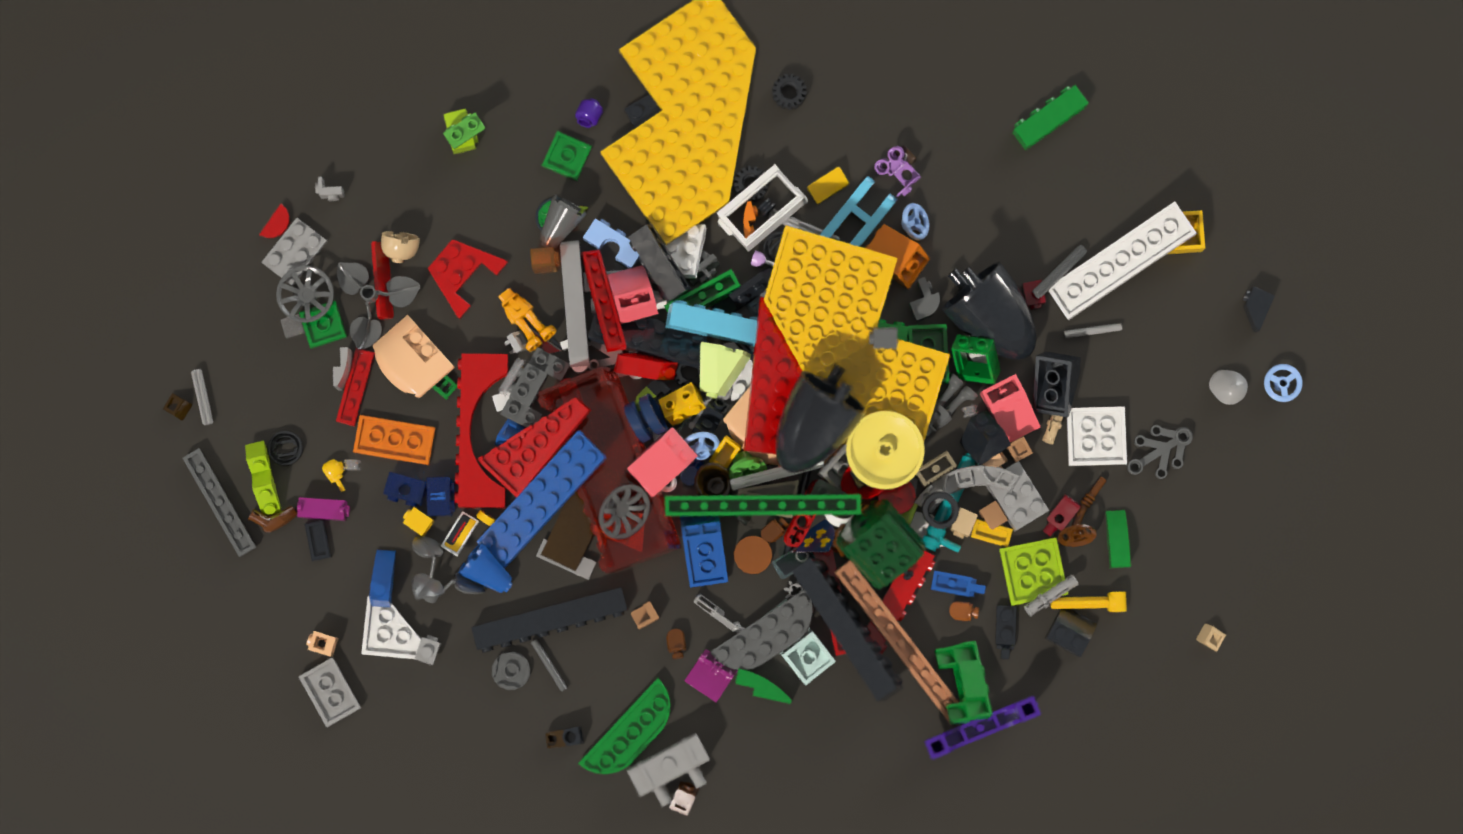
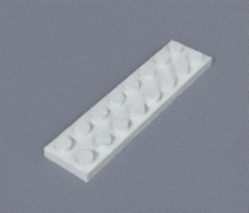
M1173 202L1062 277L1048 291L1066 318L1070 320L1197 233L1176 202Z

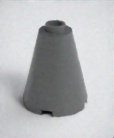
M555 194L552 197L539 238L542 241L541 245L549 250L552 247L557 248L587 215L586 212L580 213L581 208L565 198L558 200V195Z

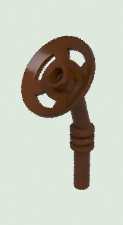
M1100 477L1090 492L1085 494L1086 497L1082 498L1083 500L1080 501L1081 507L1077 511L1072 525L1063 529L1058 534L1059 543L1068 547H1079L1091 543L1096 538L1097 533L1093 527L1080 525L1087 508H1090V505L1095 501L1096 495L1107 480ZM1067 533L1068 539H1065L1063 535Z

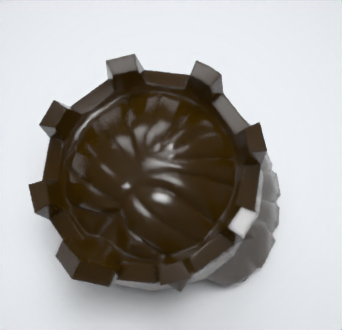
M707 463L696 472L694 486L700 496L732 495L731 479L725 466L719 463Z

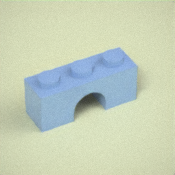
M595 218L583 237L584 241L598 250H601L607 242L617 243L620 250L615 257L616 261L628 269L634 268L640 256L637 251L635 252L631 248L630 240L626 238V234L619 229L615 231L610 228V224L603 219L599 221Z

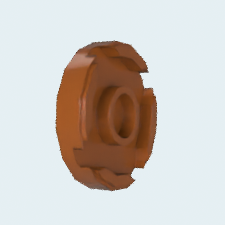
M747 536L736 545L734 560L738 568L743 572L759 574L770 565L772 550L768 542L763 538Z

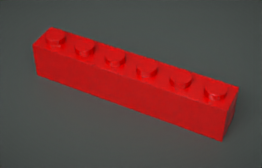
M924 551L923 556L918 562L908 569V571L912 570L914 572L912 578L905 580L902 573L893 580L882 599L883 604L896 621L901 622L907 613L904 611L906 605L912 604L916 597L913 594L917 587L921 588L926 580L923 577L926 570L930 572L935 564V561H933L935 556L927 551ZM870 620L867 625L871 631L869 636L873 642L876 640L882 648L880 652L883 654L887 647L884 644L886 640Z

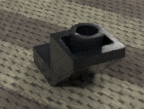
M712 398L692 432H709L714 434L730 405L722 399Z

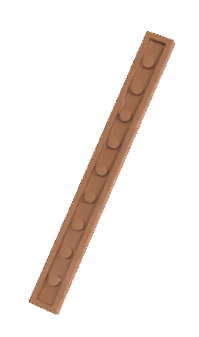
M850 560L847 561L834 573L949 722L946 706L959 702Z

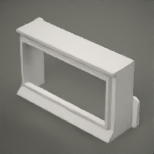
M774 164L717 212L719 217L718 224L728 235H734L749 252L806 204L808 199ZM778 176L794 194L795 198L749 237L745 238L727 217L774 177Z

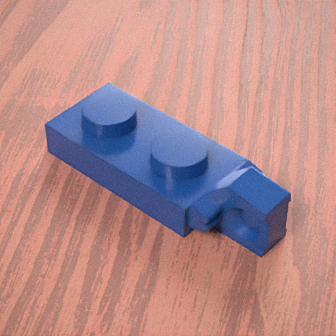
M934 570L931 590L974 597V593L984 594L986 586L976 584L977 580L972 579V577Z

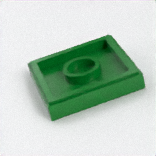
M557 131L542 166L577 181L592 146Z
M336 301L332 302L329 311L320 319L313 322H302L310 349L347 337ZM317 307L310 308L311 317L321 312ZM305 310L299 312L300 318H306Z

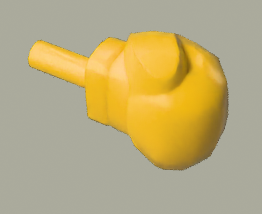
M332 459L323 464L322 470L331 483L336 482L342 492L345 488L340 479L343 477L342 473L345 468L342 462Z

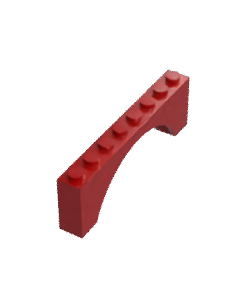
M462 353L461 358H458V370H461V377L457 379V388L461 389V396H457V408H460V416L457 415L456 425L460 427V435H456V446H459V454H456V465H459V473H455V484H459L458 492H455V504H458L459 508H506V489L491 480L481 469L475 458L471 443V423L475 409L485 392L497 381L508 376V354Z

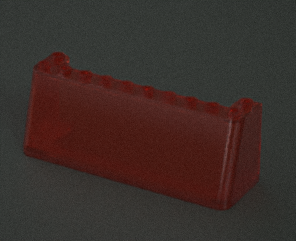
M601 366L538 392L540 395L538 398L540 406L551 411V413L575 397L579 398L591 410L563 444V447L577 431H581L607 457L577 490L579 497L583 498L585 504L583 507L587 517H590L592 523L590 524L591 531L597 536L598 550L600 553H603L598 561L600 569L605 574H613L681 549V542L671 516H665V499L662 491L660 490L654 497H651L627 470L646 448L628 422L624 406L629 404L620 378L614 372V369ZM623 485H636L646 492L650 501L647 520L634 535L625 539H613L606 535L600 526L599 514L601 506L613 490ZM631 489L629 499L635 497L638 491ZM625 490L618 492L616 495L623 498ZM641 497L637 502L633 503L632 505L644 504L643 497ZM631 510V513L642 518L644 510ZM604 513L605 523L611 518V514ZM627 517V520L632 530L636 527L638 522L634 521L630 517ZM615 521L611 526L607 527L612 533L615 529ZM622 521L618 534L626 533V528Z

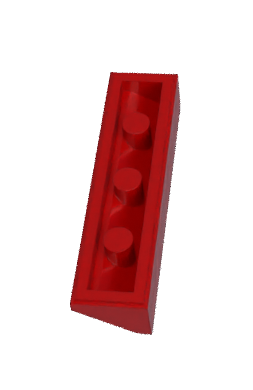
M372 241L374 287L376 291L388 292L386 284L391 279L389 257L383 253L381 242ZM378 295L376 300V312L380 320L392 319L394 317L393 305L389 300V296Z

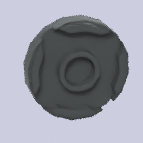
M506 652L495 659L492 666V676L501 688L516 690L527 683L530 677V665L523 655L516 652Z

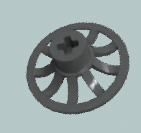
M299 266L283 275L277 286L276 297L281 311L288 318L297 322L307 323L320 319L329 311L334 299V290L330 279L323 271L312 266ZM307 271L305 284H302L296 272ZM312 271L322 277L313 286L311 285ZM291 275L298 285L297 289L284 284ZM326 281L329 292H317V288ZM282 288L295 293V296L282 299ZM318 297H329L325 308L317 302ZM297 301L291 313L283 305L288 302ZM315 305L321 312L311 317L310 306ZM302 306H305L306 318L295 316Z
M631 484L623 485L613 490L604 500L599 514V522L603 532L613 539H625L638 532L649 515L650 501L646 492L642 488ZM631 489L638 491L635 497L629 499ZM625 490L623 498L616 495L618 492ZM641 497H643L644 504L632 505L633 503L637 502ZM631 510H644L642 518L631 513ZM604 513L611 514V518L604 523ZM627 517H630L634 521L638 522L636 527L632 530L627 520ZM615 521V529L612 533L607 527L611 526ZM621 521L623 522L626 528V533L624 534H618L621 527Z

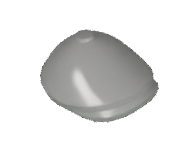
M1218 370L1212 375L1209 382L1212 393L1219 401L1225 404L1238 403L1247 393V381L1241 374L1234 371Z

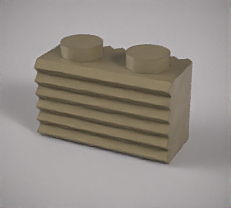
M945 451L921 466L915 476L921 486L925 488L949 473V471L954 470L956 463L949 452Z

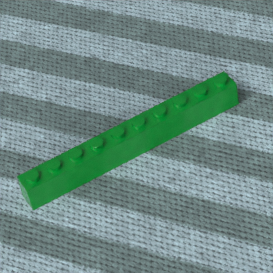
M860 494L665 496V516L861 514Z

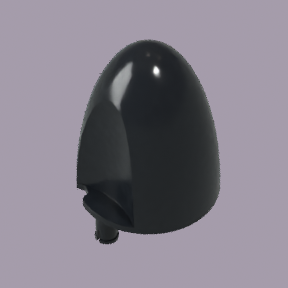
M999 261L977 275L970 267L966 268L965 272L963 271L962 273L956 268L952 273L948 274V277L958 287V291L946 302L942 311L967 336L993 339L997 355L1007 359L1022 360L1028 358L1033 353L1036 346V329L1033 317L1018 286Z
M835 364L827 378L818 377L808 371H802L796 380L783 408L776 433V457L784 470L792 473L803 472L824 461L842 445L866 414L865 407L849 394L853 387L850 384L846 385L844 381H842L840 387L837 385L841 376L846 371L842 366L839 367L838 364Z

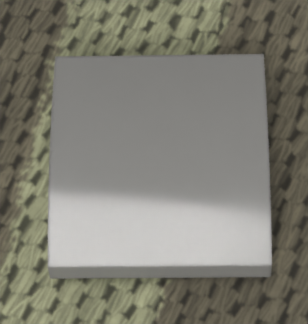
M340 347L341 367H333V386L339 391H342L346 386L353 360V352L348 347Z

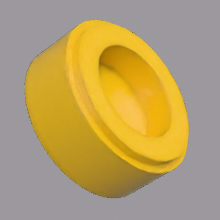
M482 510L476 515L479 520L489 526L496 521Z

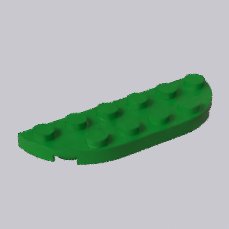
M659 678L654 681L578 763L580 766L598 774H611L628 767L665 727L670 714L669 695Z

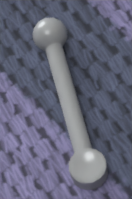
M705 397V406L711 401L712 398ZM704 410L700 411L693 422L689 423L690 429L693 430Z

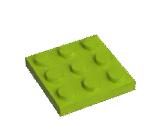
M1057 538L999 549L1011 606L1032 602L1037 598V595L1047 592L1065 580Z

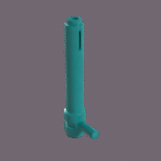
M966 453L965 456H962L957 469L975 466L976 462L969 453ZM964 489L951 494L957 503ZM944 499L941 502L934 520L945 521L950 517L952 508L947 500ZM928 525L926 529L928 532L922 538L926 544L925 548L932 552H935L936 549H939L940 545H943L958 553L961 546L944 538L946 528L938 529Z

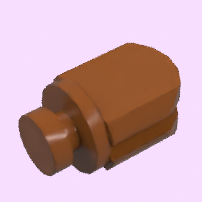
M956 601L952 603L949 609L951 617L955 620L971 621L972 616L975 619L979 617V607L973 609V604L969 602Z

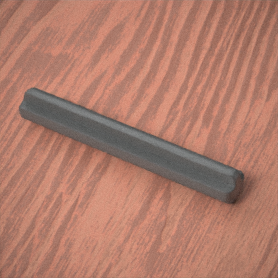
M1083 245L1078 246L1032 291L1036 298L1042 297L1087 253Z

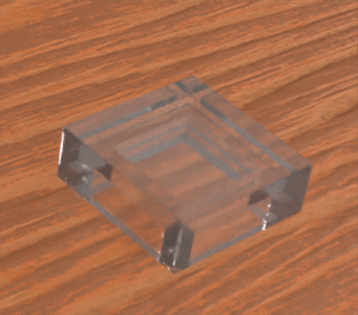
M288 317L280 320L286 338L305 333L302 322L294 321Z

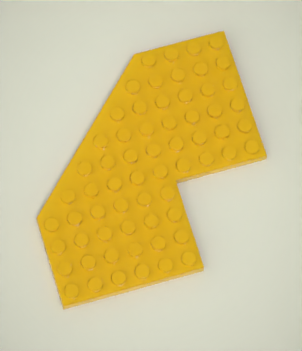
M693 0L619 49V52L662 111L602 150L600 154L649 223L653 224L665 245H668L729 203L756 48L721 0Z
M785 225L764 302L802 371H808L818 377L827 378L835 364H838L839 367L842 366L846 371L841 376L837 385L840 387L842 381H844L846 385L850 384L853 387L849 394L865 407L867 412L864 417L879 411L899 413L916 425L924 443L950 354L897 339V348L874 349L873 344L869 343V332H873V327L878 326L897 258ZM848 438L842 444L847 445Z

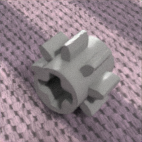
M798 580L796 584L789 581L790 588H784L789 593L785 598L795 596L791 595L792 587L800 588V592L803 591V587L799 585Z

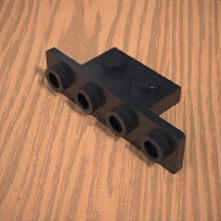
M770 265L730 293V297L713 305L712 308L724 310L725 314L731 315V313H735L767 290L773 266Z

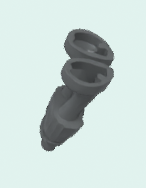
M952 372L949 374L947 389L936 400L926 434L927 437L933 431L936 432L952 420L951 415L964 401L975 400L978 397L970 387L965 385L958 396L944 408L946 402L964 384Z

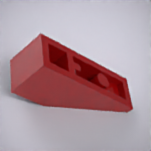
M619 353L614 372L654 380H674L678 363L640 353Z

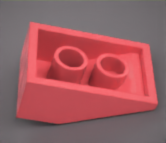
M672 427L662 433L627 470L650 496L654 497L698 455Z

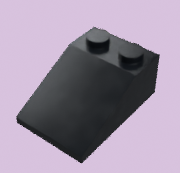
M1047 351L1036 356L1032 406L1034 412L1069 417L1079 380L1081 357Z

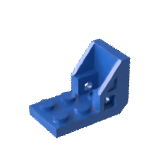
M680 516L690 588L728 582L719 516Z

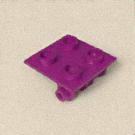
M705 649L685 679V682L717 702L738 670L724 666L712 656L710 651Z

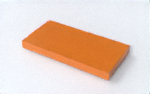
M360 415L353 453L429 465L436 428Z

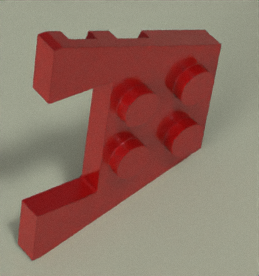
M452 239L428 267V270L457 317L461 319L471 305L456 294L481 264L498 276L508 262Z

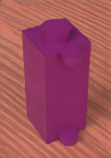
M299 497L297 517L346 521V517L350 516V505H347L348 502L345 500Z

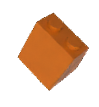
M885 224L877 230L874 239L865 247L868 250L896 257L897 261L892 279L908 290L930 260L920 244Z

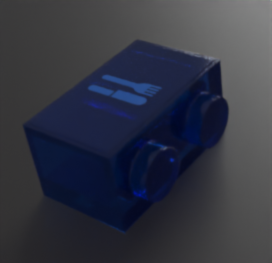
M427 477L428 517H452V512H455V500L452 501V493H455V481H452L451 477Z

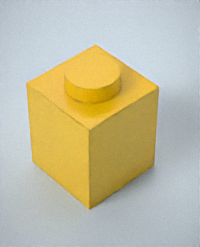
M415 507L412 510L408 509L403 516L405 519L403 523L423 537L435 522Z

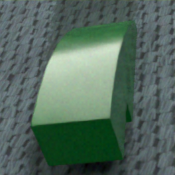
M1125 510L1106 511L1109 567L1129 568L1131 567L1126 512Z
M738 669L735 684L754 688L753 696L791 704V699L772 682L755 673Z

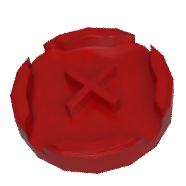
M909 481L902 486L885 489L877 495L878 501L887 499L900 514L908 512L916 499L915 489Z

